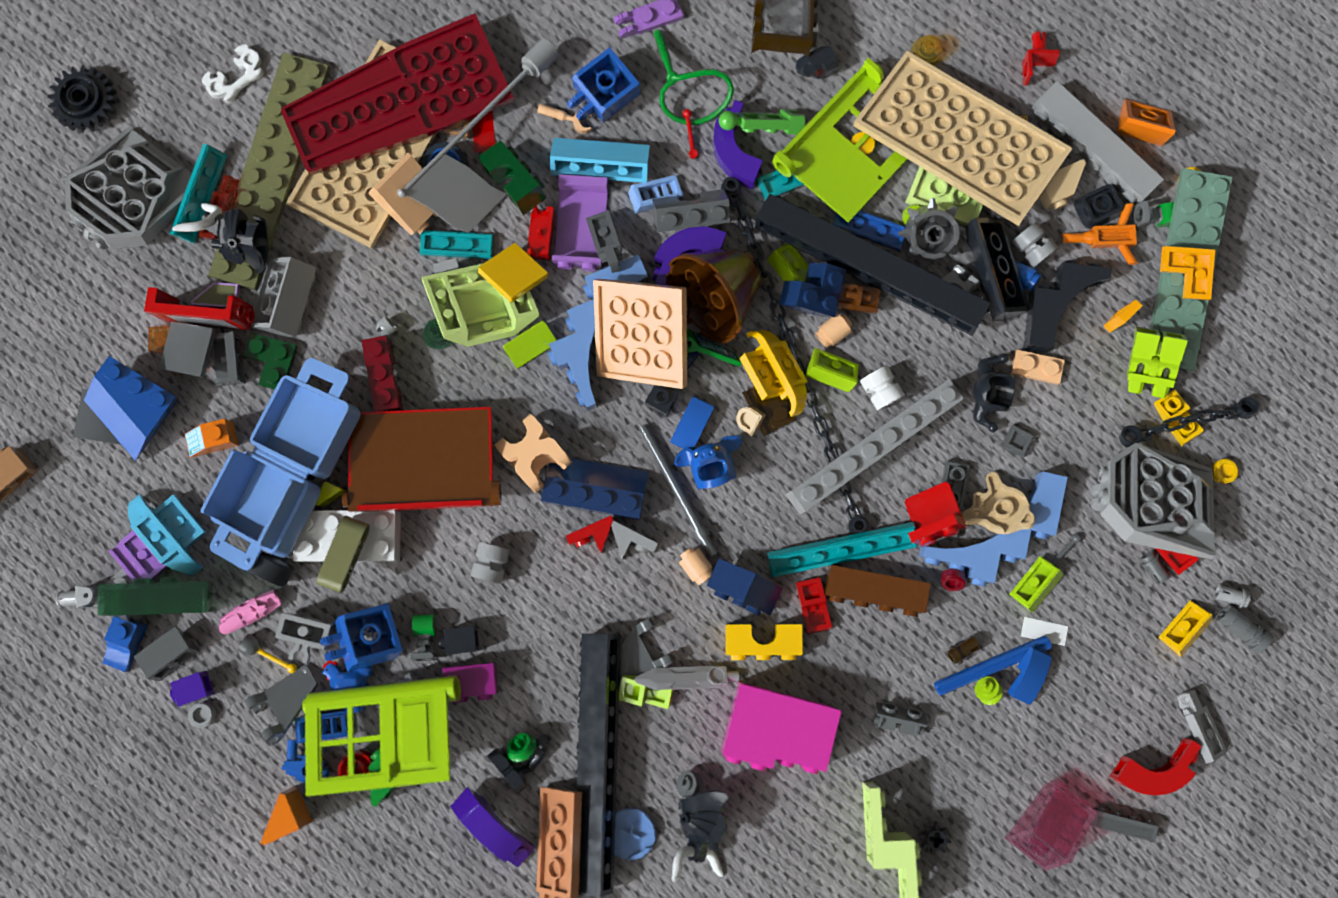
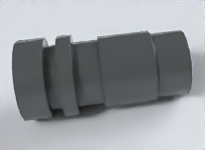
M1231 605L1224 607L1217 616V621L1223 624L1236 637L1242 639V643L1256 654H1260L1267 649L1273 640V635L1263 629L1259 624L1255 625L1252 620Z

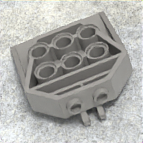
M128 127L64 179L66 211L72 218L70 222L81 232L85 229L84 237L89 241L94 240L96 242L95 245L100 249H106L107 247L118 249L147 246L176 216L192 173ZM123 163L122 166L116 168L118 164ZM142 177L141 180L134 182L135 179ZM99 184H103L100 188H96ZM161 191L160 194L153 196L155 192ZM122 198L119 202L114 203L116 199ZM136 212H141L140 215L132 217Z
M1134 443L1110 459L1105 467L1100 469L1098 482L1101 483L1093 485L1091 488L1092 496L1098 498L1092 499L1091 508L1095 511H1100V515L1124 542L1211 560L1215 557L1213 468L1139 443Z

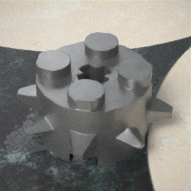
M935 198L930 199L929 205L915 210L909 208L907 210L909 218L906 227L898 232V235L907 238L911 245L907 256L911 258L921 254L923 257L928 258L930 265H934L935 259L946 256V253L955 255L957 252L954 245L956 246L958 243L959 234L966 232V228L958 226L954 219L958 208L954 205L945 210L937 206ZM935 228L936 232H932V235H929V230Z

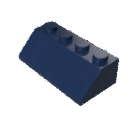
M570 458L572 463L565 469H562L556 463H549L541 496L542 503L640 520L649 472Z

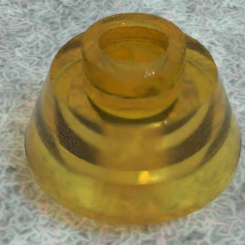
M926 35L914 41L911 53L935 66L943 57V47L937 37Z

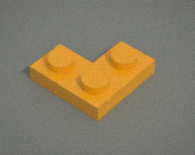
M1164 246L1161 253L1160 272L1185 274L1183 299L1211 300L1215 250Z

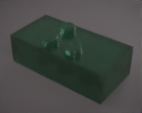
M165 577L160 579V583H154V579L134 578L131 584H98V616L213 612V582L209 581L177 582V577Z

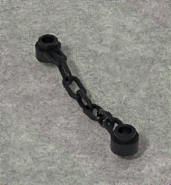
M1244 397L1236 405L1226 407L1223 410L1214 411L1207 409L1197 411L1194 415L1186 417L1176 416L1164 420L1161 425L1151 429L1147 427L1138 429L1131 425L1126 426L1121 431L1119 440L1123 446L1130 447L1134 443L1150 440L1157 433L1182 429L1187 423L1195 421L1207 423L1222 418L1228 420L1236 418L1250 419L1256 414L1259 406L1253 398ZM1235 409L1237 415L1229 416L1231 414L1230 410ZM1211 413L1210 418L1202 419L1203 414ZM1179 420V423L1182 424L1169 428L1170 425L1168 423ZM1146 431V432H1145V435H1146L1147 437H1143V438H1142V433H1141V432ZM1126 436L1131 437L1133 441L1127 440Z

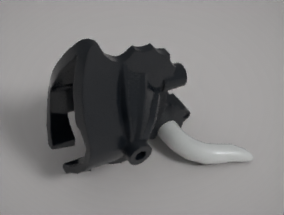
M203 203L201 206L207 212L202 216V220L182 223L172 228L173 231L181 232L208 230L209 233L212 232L214 235H217L218 239L213 238L211 246L213 249H219V253L223 255L224 259L240 265L246 262L258 273H261L266 266L269 247L264 217L254 214L252 216L254 221H251L241 209H230L229 212L224 211L223 214L219 206Z
M720 790L707 791L689 798H679L678 810H682V815L680 816L681 829L689 841L687 847L681 848L673 860V882L679 878L683 860L688 857L689 861H694L695 863L705 862V858H707L715 873L720 877L724 876L719 859L713 850L720 849L719 842H722L726 836L728 826L727 817L724 815V807L730 797L728 792Z

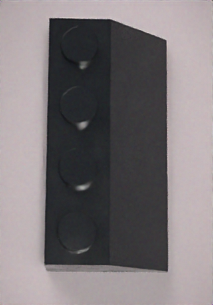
M1002 218L972 219L966 227V241L972 251L973 264L978 271L981 281V290L985 294L987 302L990 303L988 313L992 320L1005 321L1030 311Z

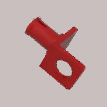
M1040 31L1033 33L1031 36L1033 49L1027 50L1022 61L1023 86L1028 85L1033 74V66L1053 67L1059 58L1060 50H1047L1046 32L1042 31V38H1040Z

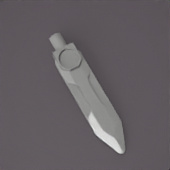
M726 666L654 668L636 676L634 681L654 690L720 688L727 686L728 681H739V672L726 671Z

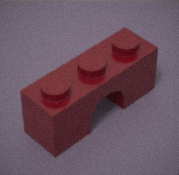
M386 335L361 340L374 412L404 410L401 390L397 385L393 365L396 363L392 341Z

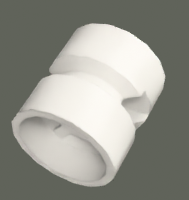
M888 365L874 371L860 381L866 393L872 394L870 400L877 411L905 396L899 383L893 382L894 375Z

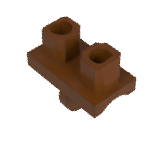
M843 283L837 308L877 314L881 289Z

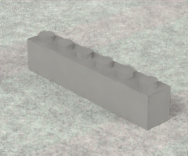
M1058 81L1031 108L1038 120L1045 121L1057 137L1063 138L1073 148L1072 151L1083 156L1087 160L1088 166L1095 171L1098 170L1108 184L1113 185L1122 193L1123 198L1127 202L1134 205L1142 202L1164 180Z

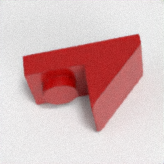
M610 515L566 535L569 545H576L579 548L590 543L589 538L593 536L602 554L612 529L613 517Z

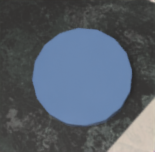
M628 807L621 809L615 814L614 855L626 860L642 858L650 852L655 842L656 830L654 822L646 812L639 808Z

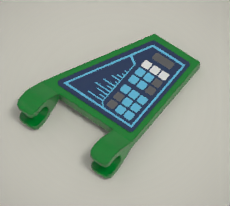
M687 327V340H689L687 352L698 351L740 367L742 362L735 352L704 338Z

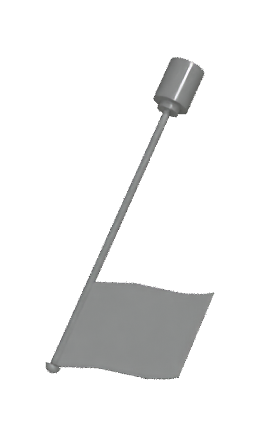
M542 38L522 57L523 71L402 190L398 189V196L401 198L406 196L428 207L449 225L469 233L507 194L488 184L468 166L446 155V153L524 76L528 74L539 77L559 57L555 46L547 39Z

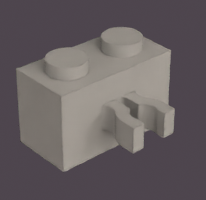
M281 613L275 638L295 643L288 656L290 660L296 659V654L301 651L303 645L302 653L304 657L302 663L307 664L311 658L310 647L322 650L332 649L333 644L321 646L320 639L336 634L333 623L294 613Z

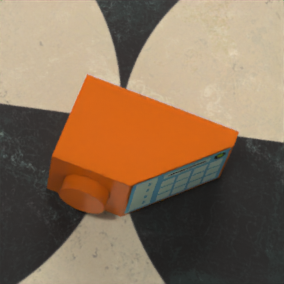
M225 418L200 424L185 433L190 458L239 446L234 422Z

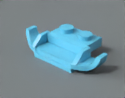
M139 493L128 504L130 527L161 564L173 570L194 576L203 566L190 555L191 552L188 548L207 533L206 530L176 495L170 496L154 509L146 503L143 498L144 496Z

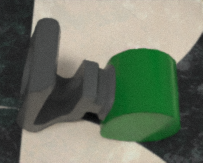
M1142 201L1133 206L1136 229L1152 222H1156L1158 228L1169 227L1174 202L1163 203L1150 210L1147 201Z
M435 614L413 615L412 632L413 636L418 638L417 645L419 649L417 652L410 654V659L412 661H436L437 654L433 650L431 637L436 636Z

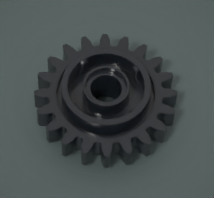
M81 65L80 71L72 66L71 74L63 70V79L54 78L58 85H51L49 87L55 93L47 95V98L52 101L48 107L54 111L52 116L61 125L67 126L71 131H75L77 128L81 133H84L86 127L93 132L94 124L102 128V119L111 120L107 113L116 112L111 107V104L118 103V100L113 97V95L117 94V91L112 87L113 82L103 72H98L94 67L88 70L84 65ZM86 96L85 99L82 102H80L81 98Z

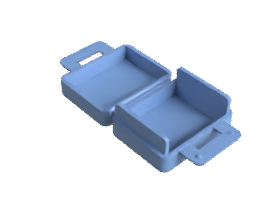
M309 358L305 361L296 379L288 375L280 379L251 434L250 442L255 446L253 452L245 451L242 453L235 449L230 452L201 508L203 514L210 516L214 523L220 525L210 544V550L245 571L251 570L254 567L262 550L279 557H287L291 553L321 494L318 485L306 480L308 473L320 479H326L331 475L360 418V410L357 407L340 399L349 383L347 373L314 358ZM312 375L333 383L329 393L308 385ZM231 532L251 543L246 553L226 542Z

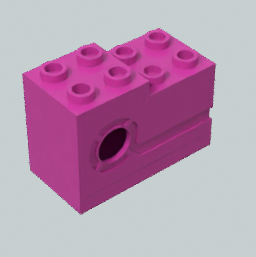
M738 681L721 747L722 755L725 756L728 762L741 765L742 761L750 763L752 768L766 771L767 767L773 769L777 759L780 765L794 768V764L801 765V768H804V771L819 774V771L827 772L841 710L834 706Z

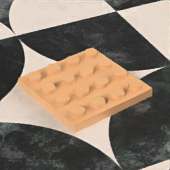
M601 278L593 280L596 376L681 389L687 387L686 288Z

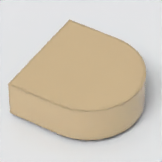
M747 406L738 411L736 421L743 431L750 436H754L766 414L756 407Z

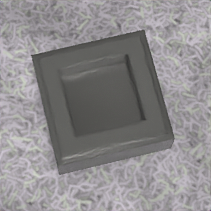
M1012 424L1000 447L1023 458L1035 435Z

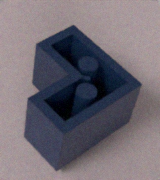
M809 263L805 282H784L779 305L819 317L835 318L846 269L828 263Z
M718 559L707 583V587L715 590V596L725 601H728V598L731 597L733 598V604L760 616L761 612L771 616L783 589L753 572Z

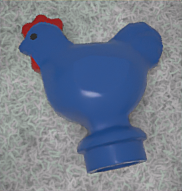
M330 660L323 665L324 671L322 673L330 681L331 690L367 686V678L371 676L373 670L372 666L350 672H342L338 667V662ZM366 706L354 707V713L366 710Z

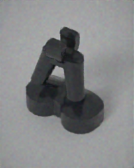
M542 734L537 738L536 749L528 763L518 768L514 767L508 754L499 748H495L487 756L499 772L503 774L511 787L519 794L527 787L524 774L531 773L536 769L546 755L542 748L549 743L550 739L546 734Z

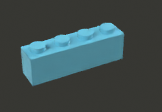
M553 138L550 153V173L554 176H559L560 174L606 177L607 180L647 183L650 145Z

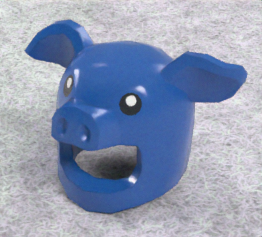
M726 436L721 439L720 443L706 444L694 451L683 449L677 454L674 463L679 467L690 465L698 490L722 486L737 478L731 452L741 446L742 436Z

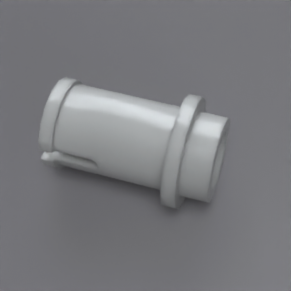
M1221 584L1217 586L1215 592L1218 595H1214L1215 600L1234 604L1239 609L1242 607L1246 608L1249 605L1251 595L1245 589L1236 590Z

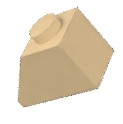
M1084 159L1065 166L1056 172L1040 195L1045 210L1052 207L1058 210L1069 204L1068 200L1074 195L1086 162Z

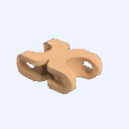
M529 414L522 421L527 429L526 436L522 441L517 444H510L504 438H501L494 446L508 463L515 468L516 473L532 491L537 493L543 488L539 474L545 465L556 463L562 469H565L572 461L535 417Z

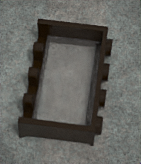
M754 0L751 53L757 50L806 54V57H809L811 47L815 48L817 42V32H813V28L817 26L818 13H814V9H817L818 0Z

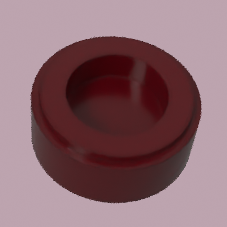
M958 569L945 570L941 574V586L948 591H960L966 586V574Z

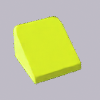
M324 482L320 489L321 494L315 505L325 507L342 496L343 492L347 491L331 483Z

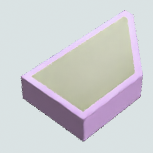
M213 282L191 300V305L226 309L229 295L239 298L240 285Z

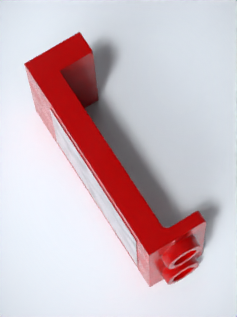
M148 287L144 312L165 322L250 330L251 324L255 319L253 306L233 295L228 296L226 309L180 305V299L158 288Z

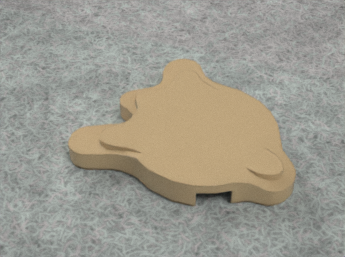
M991 472L986 476L988 491L986 493H974L972 507L962 512L966 525H981L997 534H1011L1022 529H1030L1036 523L1035 516L1031 512L1029 502L1023 492L1005 485L996 472Z

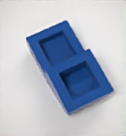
M693 395L670 443L682 449L694 450L715 406Z
M1031 646L1017 665L1021 673L1007 691L1010 696L1031 705L1045 681L1052 657Z

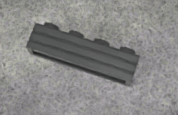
M1097 807V809L1091 808L1089 825L1152 842L1156 841L1158 826L1154 825L1153 821L1147 819L1139 821L1137 820L1138 817L1132 815L1123 817L1122 813L1116 811L1108 813L1106 812L1107 809Z

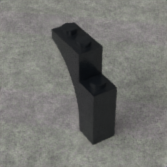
M1066 260L1056 268L1054 290L1052 286L1039 285L1029 293L1028 304L1030 311L1027 312L1023 349L1040 352L1052 350L1055 344L1058 323L1067 305L1079 292L1108 281L1111 278L1112 268H1105L1100 263L1082 265L1076 260Z

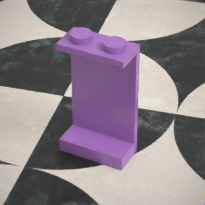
M559 174V203L555 254L552 255L553 264L561 270H572V267H582L583 271L594 272L596 268L602 269V262L596 252L586 218L606 211L608 180L606 177Z

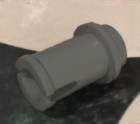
M1150 551L1140 558L1142 561L1141 565L1148 569L1156 584L1163 583L1171 575L1159 560L1160 555Z

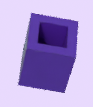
M207 671L197 672L170 683L172 688L170 689V696L173 702L177 704V707L215 695Z

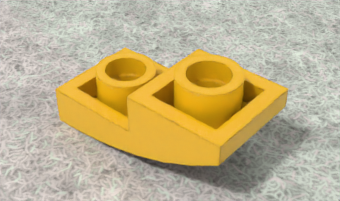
M1175 389L1169 392L1166 398H1160L1154 402V406L1163 421L1176 416L1186 417L1191 415L1188 412L1190 407ZM1179 420L1168 423L1170 425L1169 428L1182 425L1179 423ZM1195 421L1187 423L1184 428L1172 431L1171 433L1178 443L1184 446L1201 435L1204 430Z

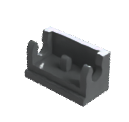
M233 331L215 334L213 344L217 377L215 378L216 386L245 384L241 336Z
M174 626L136 654L134 658L147 679L159 682L199 653L200 650L186 631L182 632L179 627Z

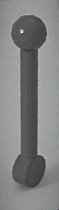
M1074 534L1072 540L1052 560L1051 564L1055 566L1075 543L1081 542V535Z

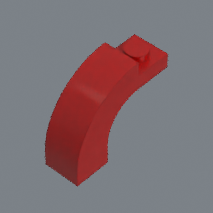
M1183 738L1169 761L1157 769H1145L1131 758L1122 756L1109 777L1120 785L1142 794H1169L1184 787L1196 775L1188 766L1198 759V751L1202 746L1193 740Z

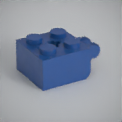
M609 47L572 77L573 86L578 93L569 99L566 105L569 109H574L585 100L587 105L576 114L579 121L594 112L604 123L640 95V83Z
M389 604L339 616L334 623L336 634L320 639L321 646H328L339 642L341 649L329 651L324 655L325 660L330 661L343 657L347 672L397 659L403 651ZM366 634V637L372 638V640L369 641L365 639L364 635Z

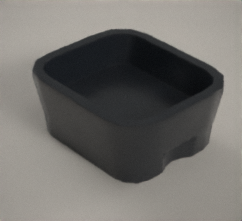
M1111 184L1084 194L1074 202L1075 211L1087 229H1092L1094 226H1102L1115 220L1120 216L1124 207L1122 200L1116 194L1115 187Z

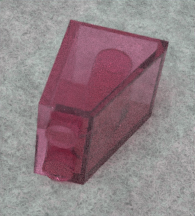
M1055 780L1041 788L1005 839L1043 870L1047 871L1072 863L1097 812L1090 807L1088 802L1078 798L1069 791L1065 784Z

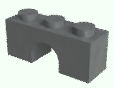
M724 189L700 192V198L693 201H681L676 196L652 199L654 222L658 232L730 222L729 199Z

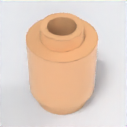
M836 313L835 318H829L818 327L819 330L815 335L824 347L835 346L852 332L850 329L852 323L845 314L840 316Z
M691 547L680 555L683 560L679 564L692 581H696L700 585L711 577L713 572L711 569L712 565L699 548L694 550Z

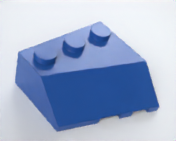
M108 356L95 374L84 401L132 458L137 461L178 402V399Z

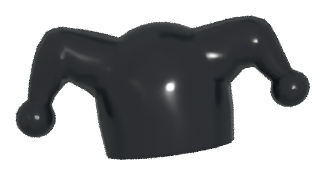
M1005 353L979 361V378L973 388L976 400L973 419L976 423L987 427L991 433L998 430V425L995 422H990L987 415L991 411H1009L1014 397V375L995 372L993 368L997 363H1007L1009 361V356Z

